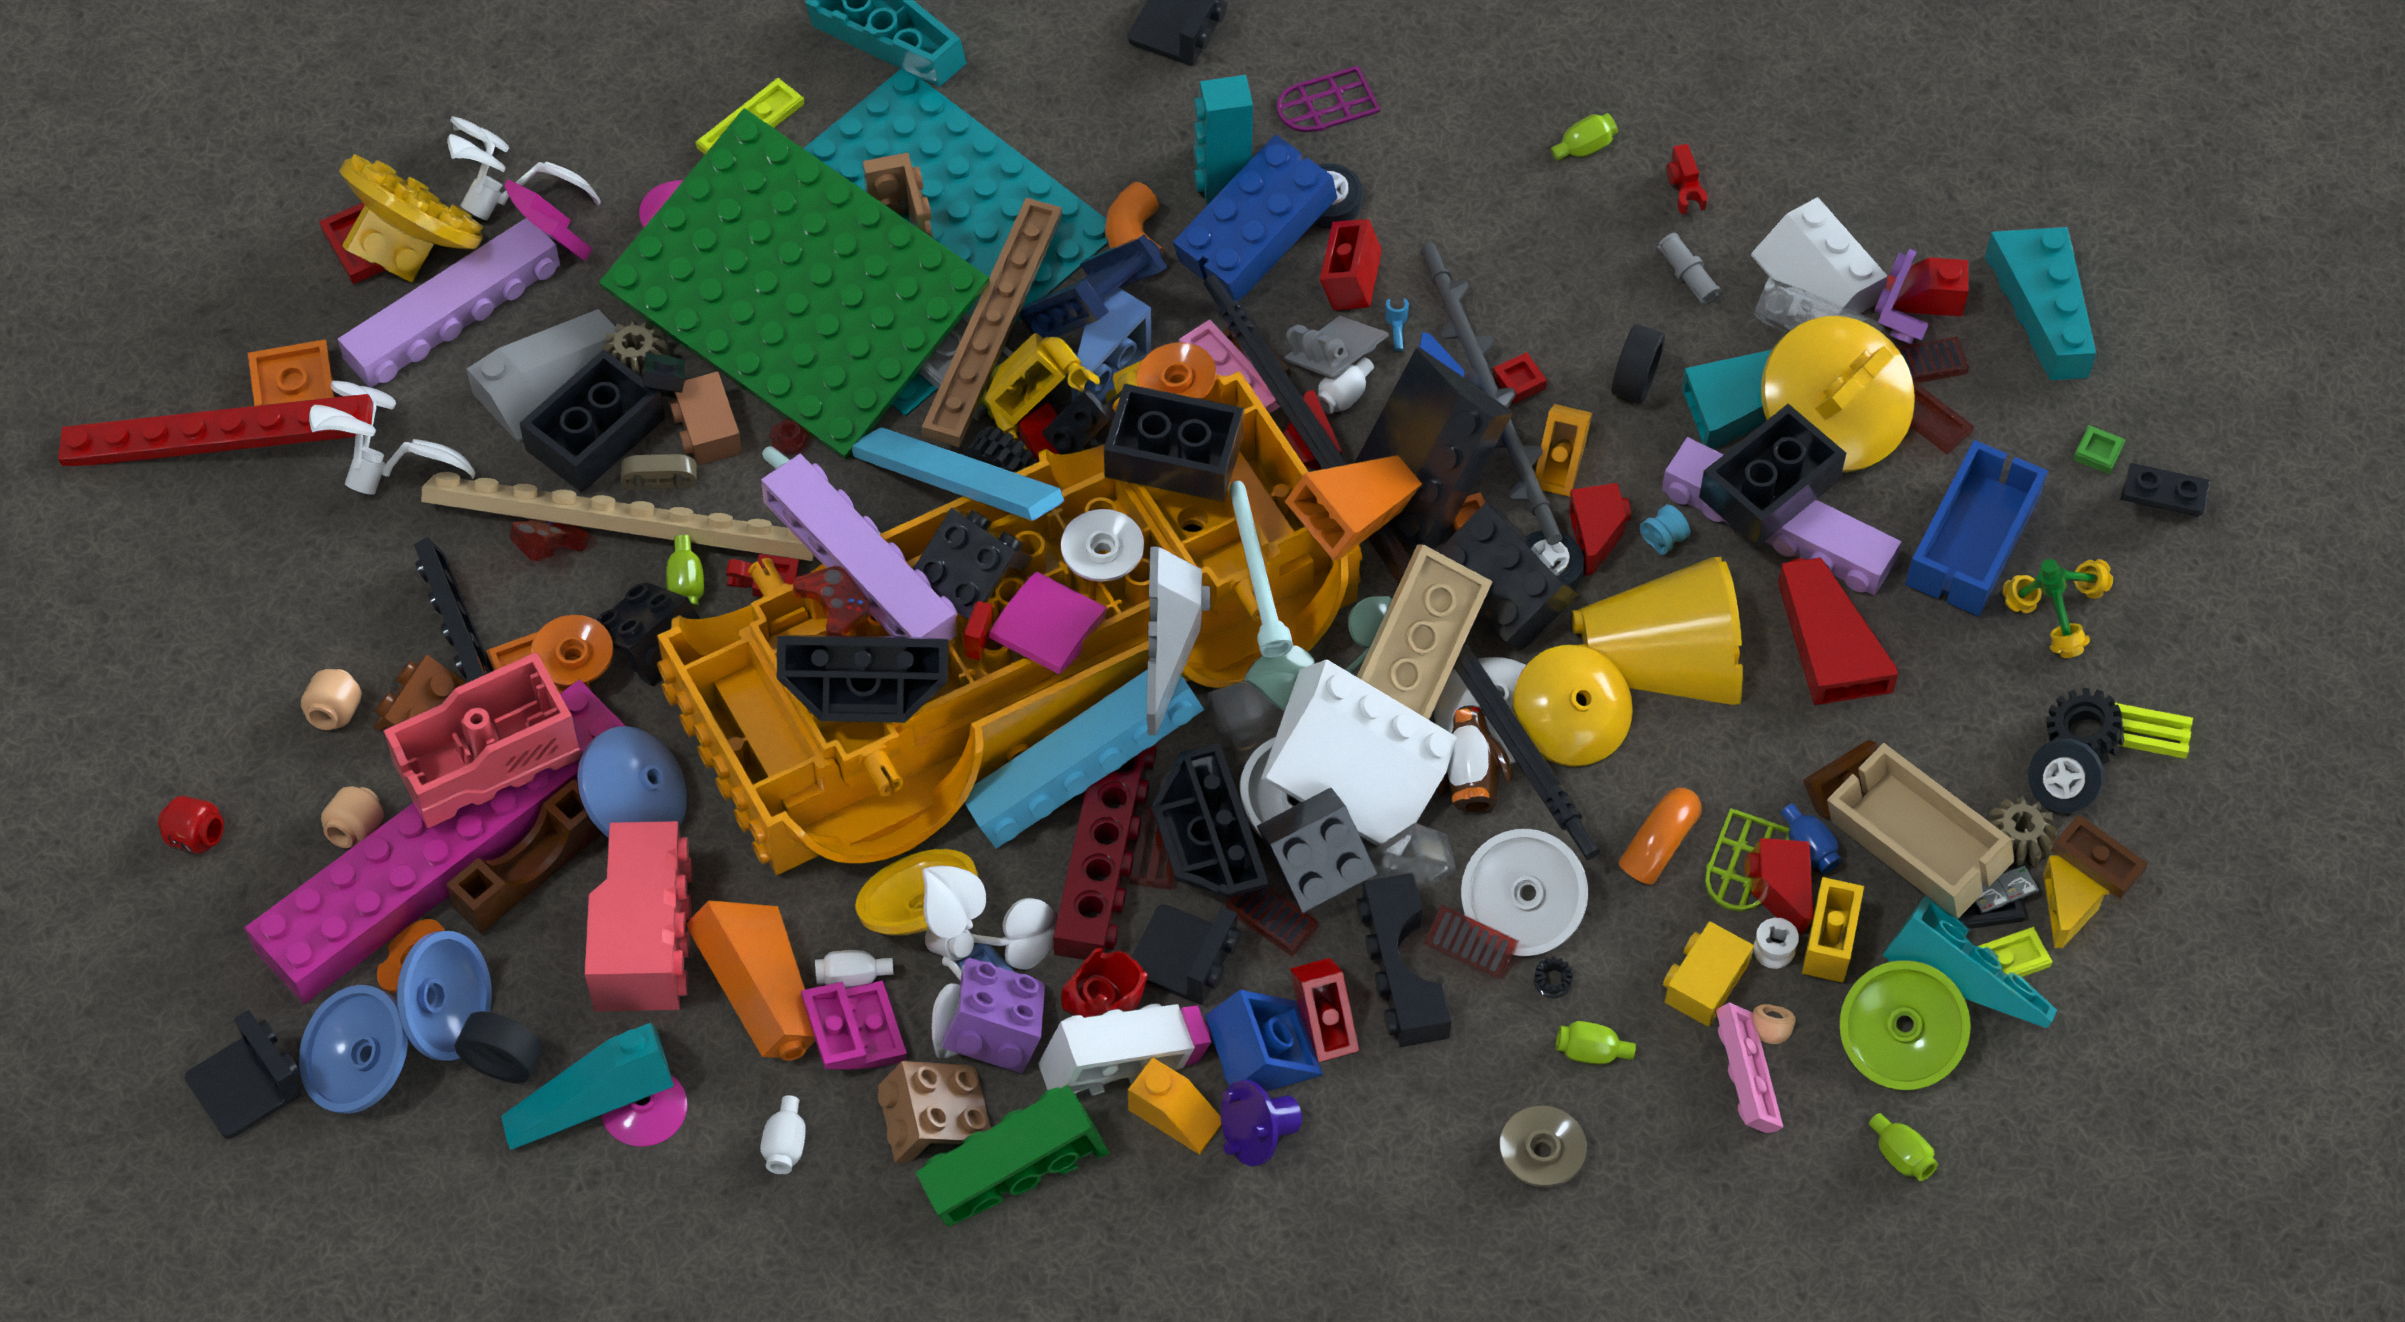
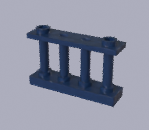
M1144 234L1090 257L1080 263L1087 276L1078 283L1028 303L1021 308L1019 316L1032 334L1037 333L1043 339L1045 337H1057L1096 322L1109 312L1104 305V298L1118 287L1122 288L1159 273L1167 268L1162 260V253L1159 247Z

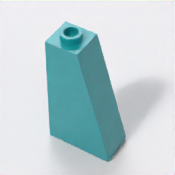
M1772 350L1685 368L1681 389L1703 445L1714 450L1767 421L1761 401V379L1765 363Z

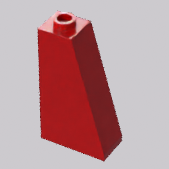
M1796 558L1788 563H1782L1778 587L1814 706L1893 693L1898 677L1896 666L1822 558Z

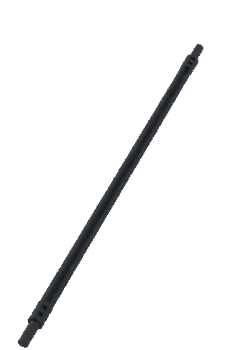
M1216 275L1206 278L1203 284L1220 308L1219 316L1321 469L1347 465L1237 300H1232ZM1386 523L1369 536L1368 540L1399 585L1411 559ZM1465 641L1453 666L1561 830L1568 831L1586 860L1593 859L1600 853V849L1581 822L1582 814Z

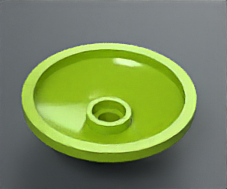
M1892 961L1881 964L1866 972L1849 990L1840 1014L1841 1040L1851 1062L1864 1076L1873 1082L1892 1089H1921L1942 1080L1961 1061L1970 1037L1969 1010L1959 988L1940 970L1917 961ZM1904 1015L1911 1017L1914 1023L1913 1028L1907 1032L1899 1030L1896 1024L1898 1018Z

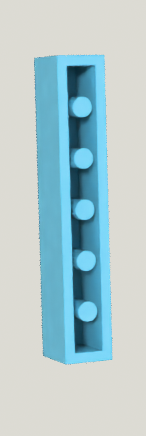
M1147 669L976 783L964 803L979 828L993 846L997 849L1007 841L1014 839L1019 833L1040 819L1047 817L1055 809L1076 795L1083 793L1088 787L1112 771L1119 769L1124 763L1145 749L1152 747L1158 740L1179 726L1188 723L1194 716L1202 712L1204 708L1182 675L1156 735H1148Z

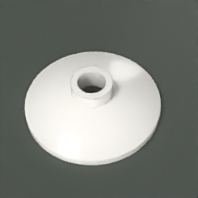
M1097 509L1079 515L1068 524L1061 539V552L1067 566L1078 576L1092 581H1112L1127 575L1138 565L1144 551L1143 535L1135 521L1121 512L1110 509ZM1101 550L1109 552L1107 554H1097Z

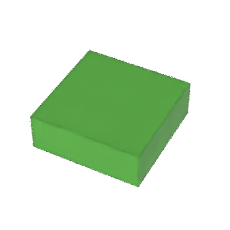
M2088 425L2073 460L2111 474L2124 446L2125 439Z

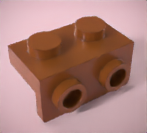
M427 654L416 663L410 660L396 678L400 686L394 695L388 692L376 707L374 712L379 717L374 723L373 728L381 731L385 727L390 728L439 706L455 688L467 682Z

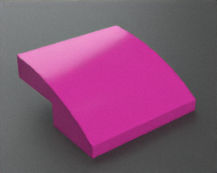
M507 179L504 187L518 210L573 255L585 261L593 248L567 229L571 220L537 193Z
M1036 571L1005 607L991 628L989 638L1061 674L1081 654L1083 641L1104 621L1107 607Z
M842 981L801 991V997L825 1069H864L906 1061L907 1052L883 981L845 989Z

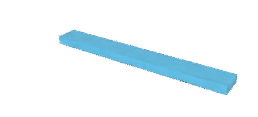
M883 427L864 436L852 447V453L855 458L1032 521L1059 506L1064 501L1060 488Z

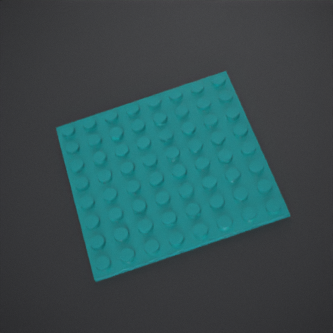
M902 68L803 148L865 192L863 161L909 153L912 168L919 166L923 181L921 192L923 197L928 198L931 211V220L929 222L933 239L988 277H990L1025 198L1062 207L1061 221L1022 308L1032 301L1049 295L1081 267V262L1093 257L1108 244L1104 231L1105 217L920 77ZM908 213L899 214L910 222ZM981 295L966 312L970 317H972ZM1018 315V317H1017L1015 323H1016L1019 319H1021V317H1020L1019 315ZM917 373L892 406L906 417L938 389Z

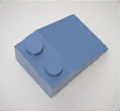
M1119 287L1104 298V305L1109 312L1098 321L1085 326L1077 355L1081 361L1080 366H1084L1099 377V385L1088 380L1085 383L1084 390L1089 389L1101 403L1106 399V392L1115 388L1112 379L1113 374L1143 360L1151 352V307ZM1071 387L1073 401L1080 392Z

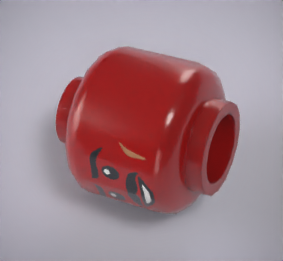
M178 796L171 800L162 809L158 818V826L164 843L173 849L193 854H203L218 844L224 831V821L217 806L210 801L190 796Z

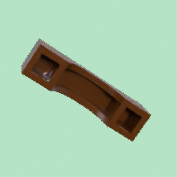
M572 779L542 804L536 823L517 846L496 859L483 860L477 858L446 884L453 909L480 934L602 833L587 814L580 797L578 782L575 779Z

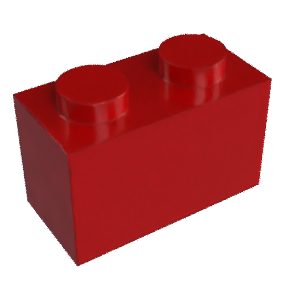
M1369 219L1332 222L1319 280L1333 311L1370 308L1382 248Z

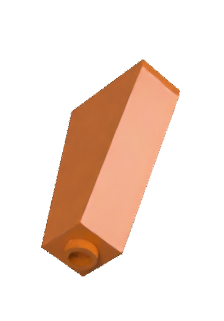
M1396 455L1305 473L1287 497L1285 503L1332 560L1336 561L1401 513L1422 483L1402 459Z
M708 900L686 925L762 1057L781 1058L784 1061H791L802 1057L816 1040L801 997V991L805 990L778 906Z

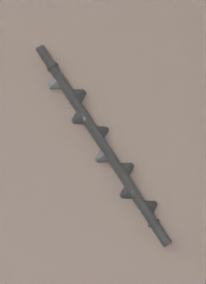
M1427 243L1421 248V252L1431 272V281L1437 286L1450 316V320L1441 332V336L1444 339L1459 338L1472 367V370L1465 379L1508 408L1516 396V391L1514 388H1497L1484 358L1485 354L1495 344L1492 336L1474 335L1460 303V300L1469 288V284L1466 280L1451 282V273L1445 268L1434 243ZM1510 418L1494 447L1507 448L1520 479L1508 494L1512 501H1529L1531 504L1530 511L1532 515L1536 516L1549 545L1558 544L1562 540V535L1551 512V503L1546 500L1532 468V465L1543 454L1540 446H1523Z

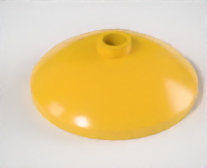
M1561 645L1541 652L1522 669L1513 690V713L1543 758L1552 763L1566 767H1581L1597 763L1611 755L1622 744L1630 729L1633 705L1627 682L1619 669L1608 658L1593 649L1578 645ZM1576 694H1582L1586 698V706H1581L1577 703Z
M934 849L908 855L887 865L873 875L860 890L855 903L859 920L869 930L885 935L900 936L930 930L924 916L925 884L922 870L932 866H953L967 870L978 877L973 860L968 855L957 850Z

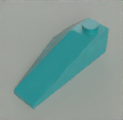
M1926 895L1910 914L1883 953V956L1888 959L1887 963L1909 960L1930 965L1947 975L1959 988L1964 999L2044 1028L2049 1027L2057 1012V1009L2021 976L2012 972L2008 975L2001 970L2002 965L1997 959L1999 956L1989 947L1983 949L1975 946L1966 938L1970 930L1960 920L1956 919Z
M648 1023L608 1039L501 1115L510 1150L674 1087L656 1026Z

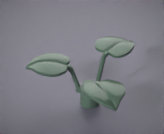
M1390 596L1368 597L1359 601L1352 608L1348 617L1350 635L1359 646L1366 649L1344 669L1347 672L1353 673L1362 665L1392 601ZM1293 645L1290 652L1279 657L1270 658L1262 655L1249 668L1244 676V680L1257 688L1273 705L1285 711L1299 670L1313 665L1315 662L1307 651Z

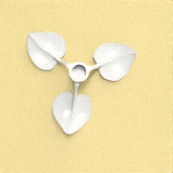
M452 116L450 121L453 123L455 131L462 130L482 140L486 148L485 152L471 142L453 134H450L447 139L452 159L466 158L482 163L477 179H474L460 206L471 214L487 221L497 202L504 206L509 198L507 191L504 193L499 191L502 184L486 175L489 166L502 172L505 171L506 167L494 158L492 154L495 147L507 152L509 146L492 132L478 127L467 120ZM547 161L545 163H537L515 182L523 186L540 172L555 175L581 187L591 196L596 205L599 206L601 204L593 188L582 177L566 168Z
M331 381V389L339 395H370L373 401L372 425L360 421L346 412L323 405H313L310 410L309 423L312 432L331 429L356 433L354 457L345 481V485L353 490L374 495L381 476L389 477L394 465L407 452H413L424 457L452 464L466 471L474 479L475 471L463 455L447 446L419 439H413L412 443L404 442L385 464L382 461L384 454L369 448L370 438L374 436L376 431L373 427L376 405L394 409L396 404L394 398L385 392L350 382Z
M932 866L922 870L925 884L924 916L930 929L927 930L925 935L926 946L932 953L944 956L942 964L949 967L960 981L962 970L955 961L967 957L972 952L974 943L996 946L1006 945V962L1009 966L1017 969H1031L1035 967L1053 947V936L1058 914L1045 902L1034 898H1025L1014 903L1007 911L1003 920L1005 937L997 938L970 933L969 929L973 927L971 919L979 916L986 905V892L982 881L973 873L953 866ZM954 983L946 985L941 990L933 1007L932 1041L938 1058H947L958 1054L942 1048L944 1034L958 1008L960 985Z

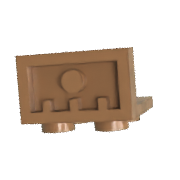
M909 153L863 161L866 192L897 214L908 213L910 222L933 238L929 222L931 220V211L928 198L923 197L921 192L923 189L921 171L919 166L912 168Z

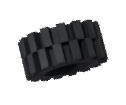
M987 426L986 429L982 428L962 454L1014 473L1038 463L1037 459L1031 458L1033 456L1032 451L1023 448L1025 444L1021 440L1016 442L1013 439L1014 435L1009 432L1004 435L1002 429L996 428L994 430L992 426Z
M2082 688L2083 695L2077 696L2075 689L2068 691V700L2061 695L2056 699L2058 707L2051 705L2049 708L2050 716L2046 717V724L2050 742L2056 739H2075L2087 744L2098 755L2102 764L2109 762L2108 752L2116 756L2119 753L2118 745L2123 746L2124 743L2123 734L2125 732L2119 705H2115V700L2110 695L2105 698L2104 692L2098 689L2094 696L2091 695L2090 688ZM2091 719L2101 723V729L2090 736L2080 737L2070 733V727L2081 720Z

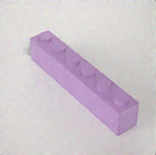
M527 218L523 219L339 337L338 342L344 361L368 387L372 388L380 382H389L396 376L398 370L412 361L419 362L423 360L430 350L441 342L454 340L463 328L475 320L482 321L489 317L495 307L506 300L517 299L523 294L526 287L537 280H545L551 277L556 268L560 266L556 244L546 233Z
M1687 437L1665 470L1662 491L1667 493L1668 497L1675 503L1682 505L1687 503L1702 510L1703 514L1712 521L1728 523L1699 498L1704 470L1724 454ZM1815 500L1765 542L1773 545L1779 554L1786 557L1795 556L1806 559L1821 557L1831 573L1844 580L1849 588L1856 592L1866 591L1875 596L1897 561L1902 541Z
M800 453L761 479L763 501L768 508L828 570H832V572L837 570V572L841 573L842 580L840 583L857 601H863L861 605L891 636L949 639V641L957 636V611L951 601L945 596L940 598L931 589L930 582L924 573L919 569L913 570L905 562L901 550L892 542L888 544L879 535L874 522L868 516L862 517L854 509L852 501L843 490L839 489L836 491L828 482L825 472L818 464L814 463L811 465Z

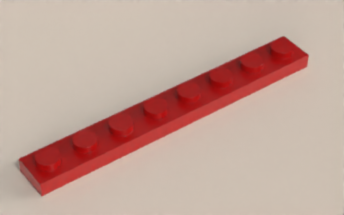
M369 394L64 426L61 431L58 460L62 466H90L355 437L356 433L331 429L312 432L309 423V413L312 406L323 405L331 407L372 425L373 401Z

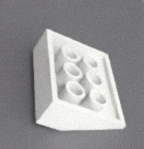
M1326 659L1299 670L1261 779L1301 802L1331 787L1346 805L1359 836L1387 852L1398 854L1444 777L1457 737Z

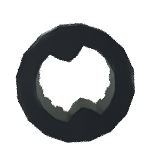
M1548 957L1544 961H1540L1536 967L1534 977L1537 991L1547 998L1554 999L1567 994L1571 988L1573 978L1572 968L1568 966L1569 963L1567 961L1563 962L1562 958L1556 959V957H1552V959ZM1550 970L1560 972L1562 974L1560 980L1562 985L1558 984L1557 987L1555 985L1552 987L1549 983L1546 984L1545 972Z

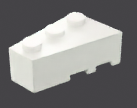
M1151 1004L1141 1010L1127 1012L1111 1010L1101 1016L1084 1018L1083 1016L1076 1015L1061 1021L1038 1065L1047 1090L1057 1087L1062 1088L1068 1084L1074 1093L1089 1089L1091 1096L1104 1093L1103 1084L1128 1077L1130 1084H1132L1152 1057L1173 1070L1181 1069L1185 1066L1195 1047L1178 1004L1168 1006Z

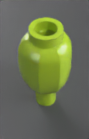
M1608 113L1602 116L1597 114L1589 115L1568 128L1563 135L1562 142L1550 148V152L1557 162L1569 155L1574 157L1591 155L1610 144L1612 136L1618 133V128Z
M677 535L674 537L675 552L669 557L666 566L667 590L688 597L695 609L699 607V599L704 594L703 568L699 557L691 551L690 536Z
M1576 1021L1568 1027L1560 1025L1557 1032L1555 1049L1556 1051L1564 1052L1565 1056L1572 1061L1603 1065L1610 1063L1616 1057L1633 1060L1636 1043L1619 1040L1612 1029L1603 1025Z
M1881 1113L1876 1114L1870 1120L1869 1126L1879 1135L1878 1145L1880 1151L1901 1174L1908 1177L1915 1176L1919 1181H1924L1934 1173L1938 1166V1162L1933 1158L1934 1150L1919 1133L1908 1125L1901 1123L1892 1124Z

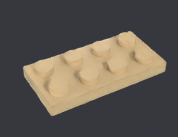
M1423 544L1417 545L1356 677L1429 720L1492 581Z

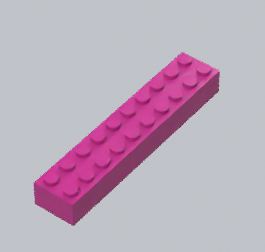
M580 679L560 693L572 715L581 756L586 746L597 735L614 727L625 726ZM580 759L557 770L551 768L544 769L536 773L531 782L518 788L509 785L498 790L494 799L483 804L476 805L470 803L457 810L454 817L428 829L413 802L244 927L253 950L305 1005L447 898L449 893L446 884L477 858L483 860L496 859L519 844L536 823L542 804L572 779L578 782Z

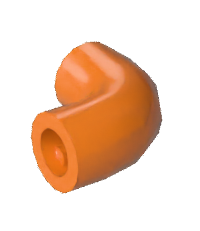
M1135 181L1126 187L1107 211L1104 231L1110 249L1144 235V223L1159 209L1157 197L1150 188L1141 182ZM1154 242L1159 247L1163 256L1164 248H1162L1160 245Z
M1686 788L1670 790L1654 807L1619 860L1620 867L1634 879L1645 884H1654L1685 836L1699 820L1702 813V804L1699 797L1693 791Z

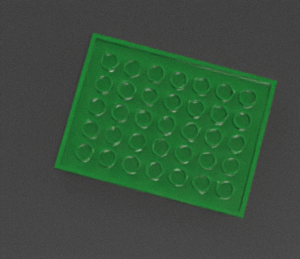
M743 108L603 276L599 284L603 290L658 329L660 328L665 334L829 450L847 460L853 454V445L871 432L923 365L990 284V279L983 272Z

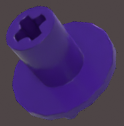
M1249 1079L1233 1082L1223 1092L1221 1104V1123L1224 1137L1227 1141L1224 1143V1151L1227 1155L1234 1154L1240 1162L1248 1166L1266 1164L1274 1155L1278 1137L1296 1133L1300 1129L1302 1115L1297 1101L1289 1095L1270 1099L1266 1091L1258 1083Z

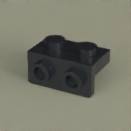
M1085 389L1042 431V435L1059 454H1071L1080 452L1083 449L1087 450L1099 446L1106 439L1102 432L1105 429L1108 432L1110 431L1115 415L1113 404L1121 396V392L1103 405L1089 389Z
M2130 463L2122 486L2120 500L2199 517L2205 511L2210 480Z

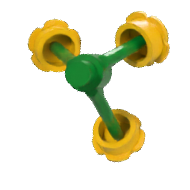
M2046 559L2042 562L2039 574L2035 579L2028 575H2016L2012 580H2007L2004 583L2002 594L2005 596V603L2009 609L2014 612L2022 611L2024 614L2036 609L2042 592L2046 596L2052 597L2060 626L2050 633L2052 640L2050 650L2053 653H2060L2062 658H2073L2084 652V646L2088 645L2090 638L2088 635L2085 636L2082 625L2076 623L2069 624L2062 599V594L2066 589V581H2074L2075 586L2080 592L2085 593L2089 598L2096 599L2102 597L2104 591L2107 592L2111 589L2113 576L2109 573L2110 566L2108 563L2101 559L2096 561L2089 559L2080 564L2075 572L2061 568L2054 559Z

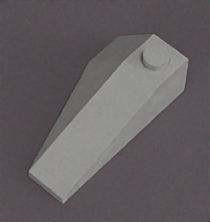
M597 309L502 346L466 369L472 394L507 432L520 443L523 441L519 423L599 354L603 349L602 346L605 345L606 333H615L616 327Z
M1151 547L1149 579L1151 622L1148 625L1150 660H1148L1147 731L1148 735H1156L1200 632L1202 611H1210V586H1202V569L1160 547Z

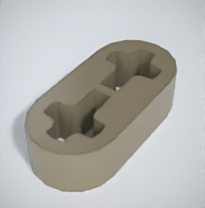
M635 455L625 458L621 463V484L629 490L692 488L696 484L697 463L692 457L687 455Z

